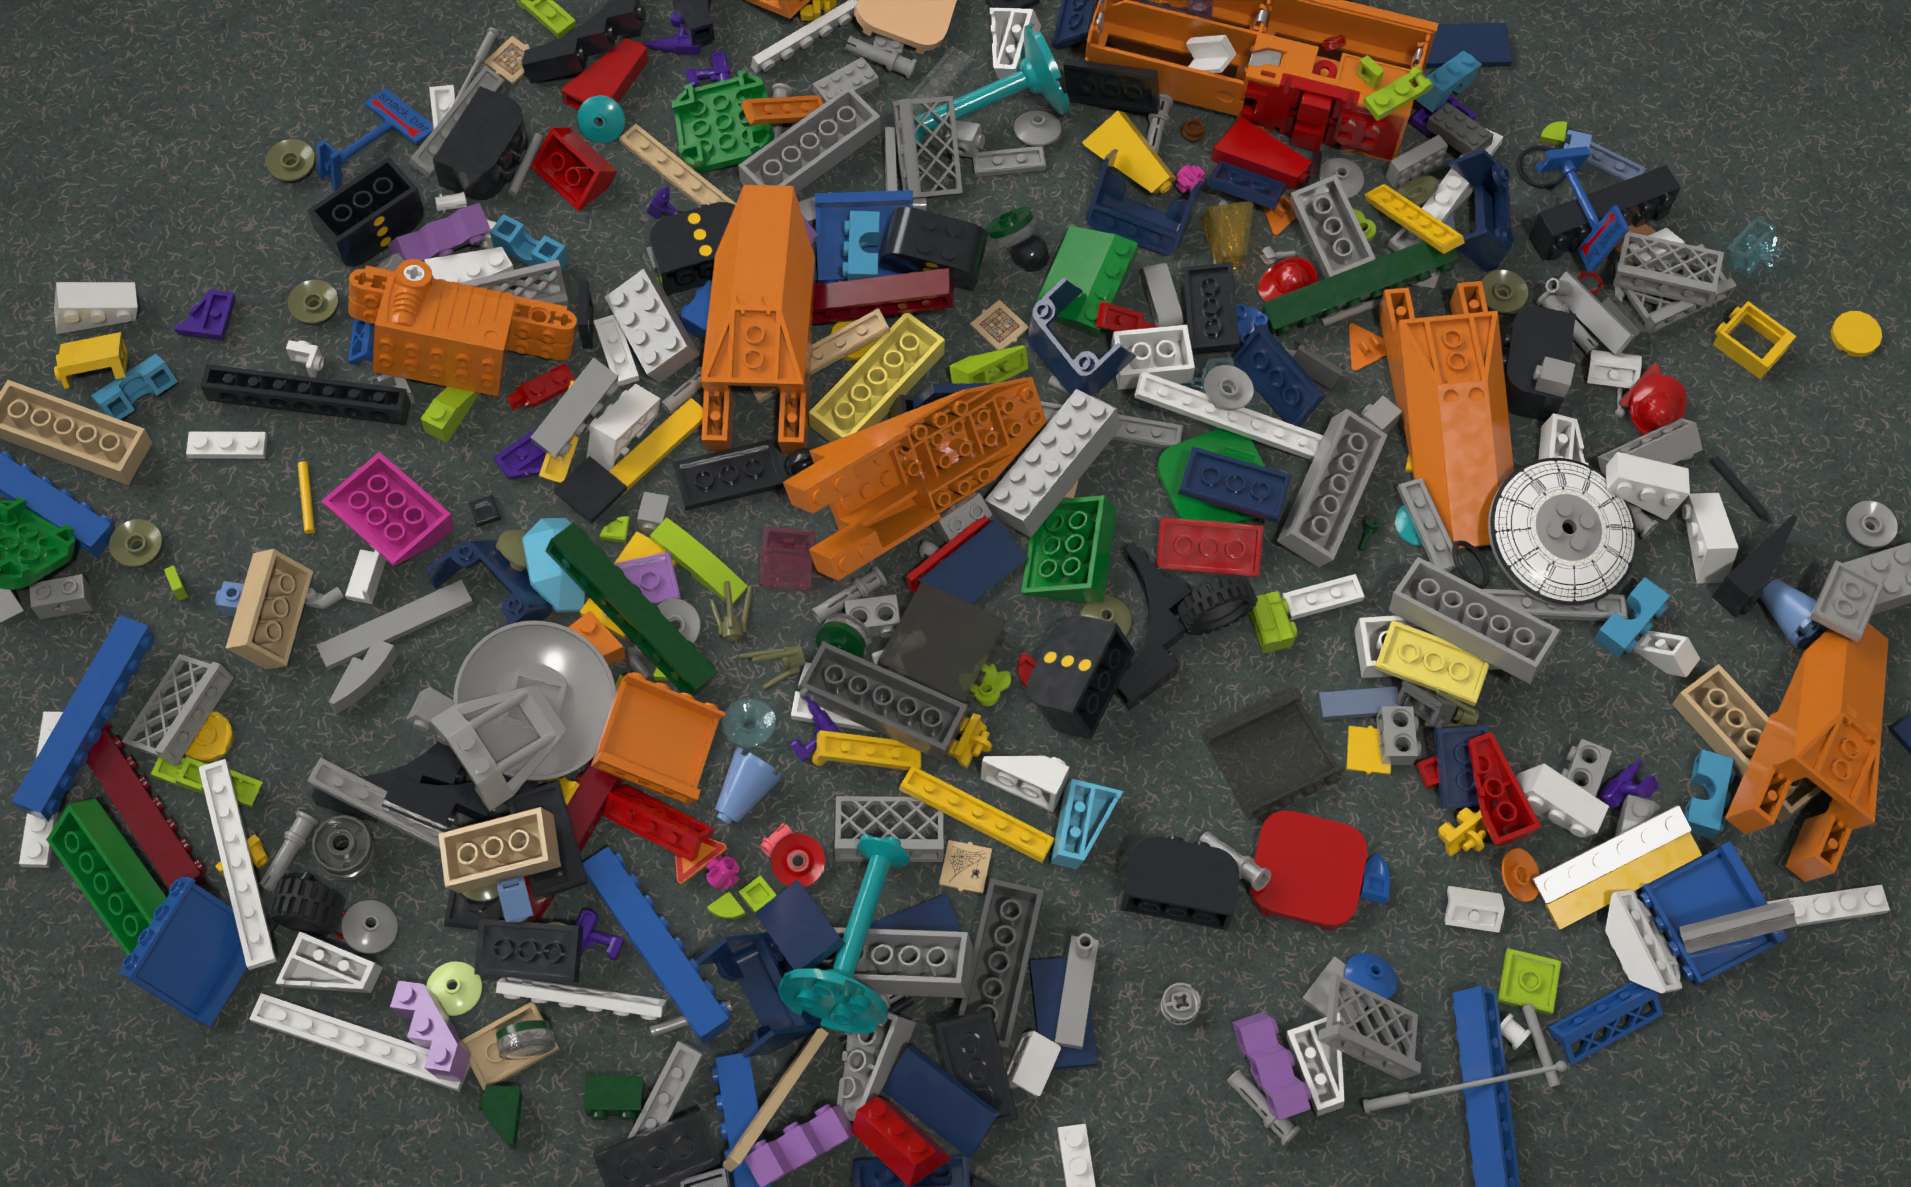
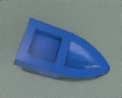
M1377 853L1365 865L1359 897L1385 905L1389 899L1390 874L1385 860Z

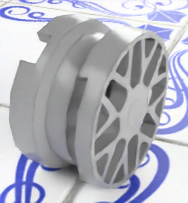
M1175 983L1170 985L1164 992L1160 1003L1161 1012L1169 1023L1186 1025L1196 1018L1201 1000L1198 991H1195L1191 985Z

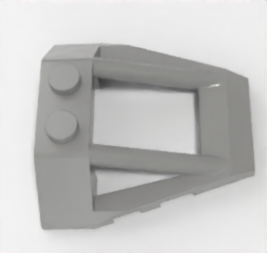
M538 685L456 704L430 720L443 742L449 744L476 785V792L489 812L516 794L567 731ZM496 705L470 721L464 718V715ZM518 706L539 739L496 764L475 730ZM535 754L507 783L502 773Z

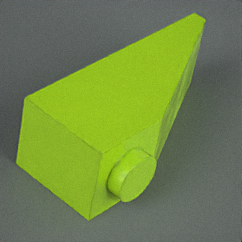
M1021 345L969 356L949 366L952 383H1000L1028 369L1026 346Z
M447 387L432 401L421 417L425 433L447 443L480 393Z

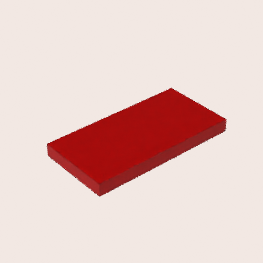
M1160 517L1156 566L1165 570L1259 577L1264 526Z

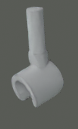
M1268 246L1262 250L1263 254L1260 257L1266 265H1271L1278 259L1295 257L1296 253L1295 251L1275 253L1271 246Z

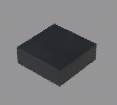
M493 495L468 502L476 527L501 520Z

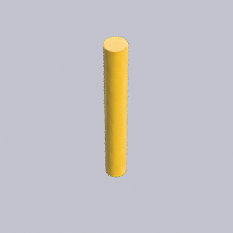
M302 461L298 463L304 532L309 534L315 532L309 468L308 463Z

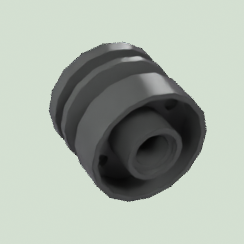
M346 815L334 816L324 821L315 831L312 840L313 854L324 872L332 879L342 882L355 881L366 875L373 867L376 859L375 843L365 825L356 818Z

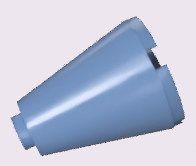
M1779 579L1767 581L1761 589L1764 594L1760 599L1794 648H1798V644L1804 647L1815 640L1824 631L1821 627L1822 624L1809 618L1817 600Z
M737 747L734 752L715 806V810L719 812L716 817L729 825L732 821L738 823L783 776L780 772L775 776L773 774L775 768L751 753L745 756L740 754L743 750L740 747Z

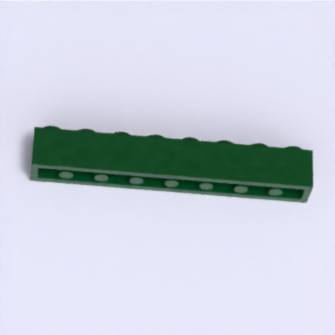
M1422 241L1263 302L1262 311L1268 318V325L1272 335L1279 333L1280 336L1293 331L1294 326L1302 324L1305 327L1315 323L1316 318L1325 315L1326 318L1338 314L1339 309L1346 306L1352 309L1361 305L1362 300L1371 297L1372 300L1381 298L1384 290L1406 288L1409 286L1408 283L1417 280L1418 283L1431 278V274L1440 271L1441 274L1449 272L1455 268L1454 265H1456L1459 257L1455 248L1443 254L1427 242Z
M573 522L551 538L545 550L546 553L681 693H688L695 697L713 681L718 673L713 663L705 659L697 651L696 646L678 631L677 626L673 622L665 618L658 606L651 603L642 594L641 589L624 575L623 570L619 566L614 565L608 559L603 549L597 547L583 529Z

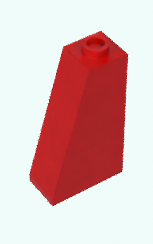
M628 38L623 40L613 48V51L605 54L563 87L561 92L564 104L579 111L581 105L588 98L596 95L608 96L619 103L648 63L647 47L638 41L634 42Z
M1242 116L1213 148L1211 158L1213 162L1218 164L1219 161H1224L1287 184L1286 188L1295 190L1300 184H1306L1311 176L1309 170L1312 162Z

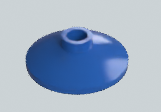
M1360 953L1351 957L1345 966V979L1386 999H1390L1397 989V977L1393 968L1379 956Z

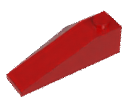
M1489 732L1470 739L1468 747L1482 821L1494 845L1508 846L1528 838L1541 828V825L1493 733Z

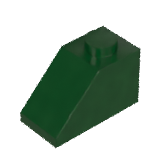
M486 1085L485 1094H480L479 1111H482L485 1119L510 1149L516 1150L523 1092L520 1087Z

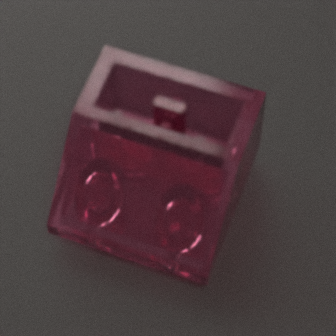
M764 526L759 586L811 591L814 562L809 549L817 544L816 531Z

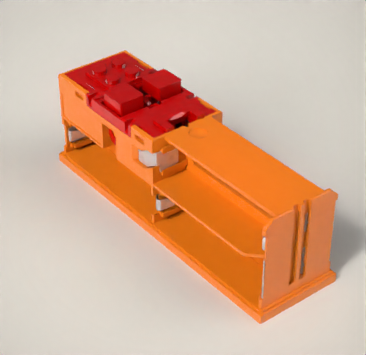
M1099 0L1089 29L1085 61L1157 70L1159 93L1169 95L1176 101L1237 116L1236 122L1242 116L1264 131L1273 133L1275 127L1280 128V135L1292 136L1290 144L1293 146L1316 151L1320 150L1321 144L1334 148L1337 142L1341 144L1340 150L1390 162L1397 157L1413 101L1377 121L1363 104L1364 98L1408 74L1416 66H1419L1424 72L1439 23L1345 0ZM1226 35L1237 53L1223 72L1211 73L1188 67L1194 58L1186 43L1193 37ZM1345 35L1347 43L1345 46L1331 51L1324 50L1322 41L1333 36ZM1108 41L1116 49L1106 47V42ZM1366 55L1384 70L1381 84L1374 90L1357 75L1360 60ZM1413 82L1411 85L1415 88L1418 84Z

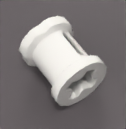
M1511 1013L1500 1024L1502 1036L1512 1044L1514 1050L1531 1034L1529 1029H1523L1513 1020Z

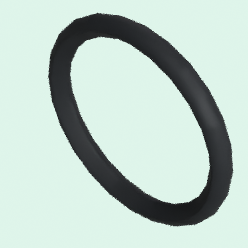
M1535 145L1528 147L1519 155L1517 171L1527 184L1536 188H1552L1564 180L1561 173L1560 177L1552 183H1536L1530 180L1522 170V160L1529 152L1555 149L1544 145Z
M1459 540L1455 542L1452 548V557L1462 578L1480 589L1486 588L1490 577L1488 567L1482 555L1467 541ZM1459 546H1465L1477 558L1484 573V582L1482 584L1475 583L1464 571L1458 557L1457 549Z

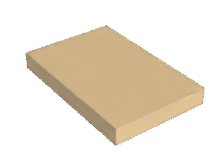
M534 1002L527 1003L461 1040L471 1055L469 1064L484 1091L486 1085L495 1086L559 1050L553 1036L532 1044V1046L522 1048L521 1046L502 1047L497 1044L496 1033L500 1029L521 1021L543 1020Z

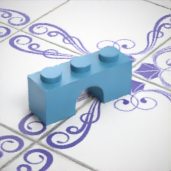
M1462 51L1425 77L1426 79L1429 78L1434 86L1429 92L1415 100L1433 113L1446 103L1453 91L1459 94L1468 88L1475 79L1482 64L1472 55Z
M850 211V220H845V235H849V241H844V256H848V262H843V277H848V281L878 277V253H867L862 249L866 246H879L880 212Z
M504 214L490 231L494 248L502 247L507 255L528 266L559 260L562 271L569 262L564 245L545 235L540 242L533 239L526 232L524 224ZM554 270L545 272L544 274L550 275Z
M154 354L126 372V378L114 380L91 396L103 414L121 420L135 410L132 405L139 397L147 393H154L157 396L178 381L165 361L157 354Z
M1644 577L1626 600V607L1634 613L1635 619H1624L1614 612L1600 628L1594 640L1617 658L1624 652L1629 654L1638 644V641L1635 640L1637 636L1641 634L1644 637L1653 626L1650 621L1654 616L1659 619L1667 610L1668 606L1665 603L1670 595Z
M1703 749L1695 758L1691 782L1703 786L1708 791L1709 799L1701 800L1692 797L1685 806L1684 816L1691 828L1690 833L1713 839L1718 832L1723 831L1726 823L1723 811L1724 808H1727L1731 793L1727 792L1728 785L1733 782L1736 771L1732 768L1734 758Z

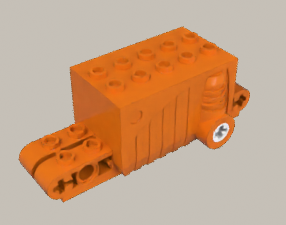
M418 259L405 260L394 271L366 265L365 269L354 270L349 276L348 312L350 316L367 323H375L372 372L498 397L509 350L520 354H529L554 360H566L572 355L577 318L572 312L567 311V306L514 296L510 292L488 290V288H479L473 285L460 284L459 282L432 278L430 266Z

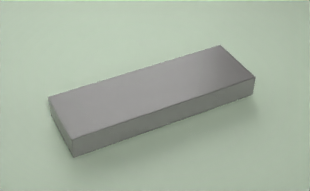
M1043 146L978 152L976 158H972L975 177L1046 170Z

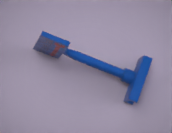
M385 88L365 102V106L385 122L342 151H337L324 140L316 144L318 178L323 180L328 176L331 179L332 189L336 191L342 186L341 166L347 163V159L391 129L397 130L413 144L417 145L434 130L433 124Z
M1587 146L1547 150L1545 154L1548 160L1546 162H1538L1536 167L1539 173L1561 171L1563 177L1568 179L1592 227V232L1577 250L1588 272H1594L1630 229L1617 205L1613 206L1603 219L1599 221L1576 175L1577 169L1591 155Z

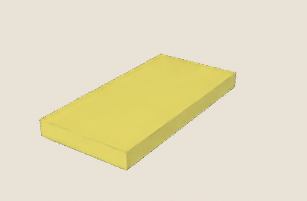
M1392 620L1374 669L1435 692L1436 690H1441L1459 701L1475 706L1490 663L1440 637Z

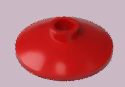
M801 833L791 834L782 838L774 847L771 855V867L776 878L786 886H790L796 880H799L804 887H807L816 882L821 876L825 867V854L821 845L811 836ZM795 856L803 858L801 866L793 864L792 860Z

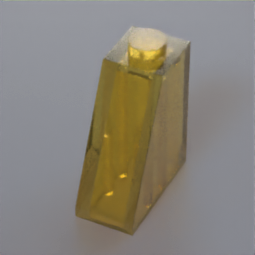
M1247 201L1210 206L1204 212L1201 221L1216 264L1233 262L1234 270L1241 265L1246 257L1253 202Z

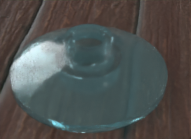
M747 697L733 702L726 709L722 725L726 737L733 744L743 748H754L770 739L775 730L776 720L773 710L766 702L757 698ZM750 722L754 724V727L746 729L744 727L745 724Z

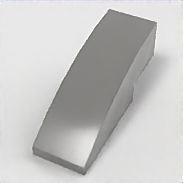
M375 638L363 660L355 657L352 658L329 700L333 712L340 713L350 707L379 683L398 656L394 645Z

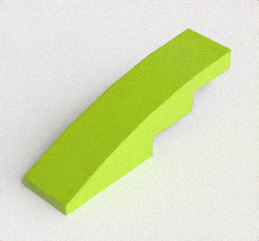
M667 517L650 535L651 541L671 554V559L689 571L692 578L725 602L726 581L730 582L732 605L747 590L748 586L733 571Z
M186 757V759L182 758L177 766H173L164 759L158 758L151 772V777L205 795L199 767L207 764ZM230 770L238 804L252 807L263 782Z

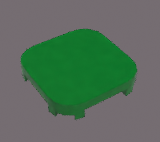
M747 70L738 71V77L694 88L692 83L683 86L685 90L678 95L676 101L672 100L679 142L678 150L684 162L695 171H712L742 163L775 138L773 124L750 125L741 104L745 99L769 98L761 77L758 78L755 75L748 74Z
M1221 428L1174 444L1165 449L1159 457L1156 472L1158 483L1161 482L1178 518L1246 523L1255 519L1258 522L1262 520V518L1178 494L1192 446L1223 455L1226 446L1255 454L1253 462L1265 467L1250 438Z
M18 496L16 501L0 500V589L14 590L27 587L68 563L73 558L75 538L73 536V528L68 524L60 528L26 509V500Z

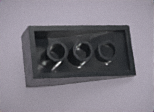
M1793 514L1730 572L1712 596L1733 617L1736 618L1741 612L1746 615L1764 594L1761 589L1767 583L1798 518L1796 515Z

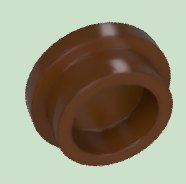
M1189 119L1183 124L1181 132L1186 140L1197 142L1203 139L1206 130L1200 120Z

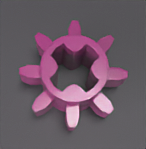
M1186 165L1176 175L1179 182L1176 186L1183 194L1185 192L1189 194L1199 180L1203 181V187L1205 186V179L1203 177L1206 173L1199 165L1197 167Z
M720 855L717 858H713L706 865L710 870L706 874L707 880L714 888L721 889L723 887L724 890H727L740 880L736 875L739 872V866L729 856L723 858Z

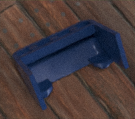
M1113 149L1104 159L1087 213L1088 224L1096 230L1119 235L1164 255L1174 253L1179 247L1193 217L1204 182L1199 180L1191 190L1188 201L1184 199L1176 200L1170 206L1168 213L1124 197L1126 191L1125 180L1121 176L1111 173L1118 150Z
M1480 149L1449 161V166L1475 188L1476 232L1464 236L1465 243L1456 247V249L1482 270L1489 272L1498 268L1514 241L1511 232L1509 180L1511 176L1507 167L1500 164L1486 150Z
M1063 277L1035 304L1028 332V342L1070 396L1078 389L1094 397L1136 355L1119 343L1113 346L1101 359L1090 351H1084L1076 358L1071 355L1048 326L1083 292L1079 286Z
M493 539L459 543L426 569L432 586L437 589L462 568L471 567L480 561L511 594L502 603L503 614L509 620L502 627L522 621H543L553 611V605L547 602L530 585L528 572L525 569L523 571L514 570L510 565V561L497 550V541Z
M769 933L724 937L695 960L697 965L715 963L718 973L723 979L739 981L762 1027H759L753 1033L754 1044L742 1052L744 1058L771 1054L811 1034L820 1027V1018L812 1016L805 1011H802L801 1016H799L781 1001L778 993L780 981L784 974L793 971V968Z

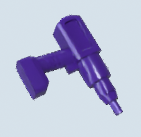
M677 13L671 14V25L679 27L678 34L674 33L673 38H661V40L642 42L645 47L661 49L663 52H675L676 54L699 55L702 50L701 44L692 46Z
M717 51L710 55L713 68L685 70L688 84L692 83L694 88L699 87L698 79L711 78V82L731 79L725 52Z
M669 185L656 193L646 210L653 218L660 219L663 212L669 216L678 212L669 203Z
M808 695L804 699L808 703V709L813 715L812 719L818 727L813 732L816 737L805 746L800 739H794L790 742L791 747L802 762L807 760L817 750V733L820 730L841 733L827 712L821 710L819 705L812 701Z
M1637 760L1635 764L1624 769L1616 778H1612L1599 794V798L1609 808H1616L1627 795L1650 798L1659 784L1655 776H1647L1639 785L1634 784L1635 775L1638 773L1639 766L1642 763L1641 760Z
M582 910L576 926L584 927L581 956L586 945L593 948L595 943L609 946L606 952L609 959L616 961L625 939L619 936L595 932L594 930L599 921L598 915L592 910Z

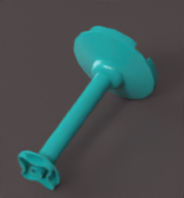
M1033 23L1026 25L1023 29L1025 58L1020 63V71L954 99L955 120L1025 89H1028L1033 94H1041L1061 116L1069 113L1070 103L1068 95L1063 93L1060 83L1056 80L1061 77L1060 71L1041 32L1034 34L1032 31V27L1035 26ZM947 103L933 109L942 118L948 112ZM922 113L915 117H917L920 120L925 113ZM931 113L923 122L931 131L940 123ZM919 127L915 132V137L918 142L923 144V134L927 132Z
M862 835L857 849L860 855L868 860L869 863L842 939L845 944L839 948L833 968L828 970L795 969L784 974L778 987L781 1001L794 1013L801 1016L802 1011H805L812 1016L822 1019L820 1026L850 1034L872 1033L875 1031L876 1025L882 1024L884 1026L887 1021L889 1012L886 1002L875 991L860 983L854 977V973L889 869H901L906 867L910 861L909 854L901 847L899 839L895 837L882 839L870 835Z

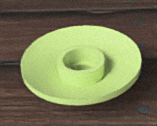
M449 962L441 965L431 974L426 987L438 997L443 1010L448 1016L461 1015L471 1010L479 1001L482 993L480 976L474 975L475 969L463 962ZM451 982L458 983L457 988L454 990H449L448 985Z

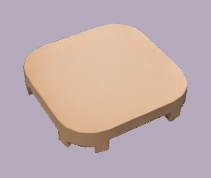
M858 0L854 9V17H856L857 22L863 28L862 32L868 36H871L872 32L915 47V53L924 54L925 51H931L940 47L947 33L957 0Z

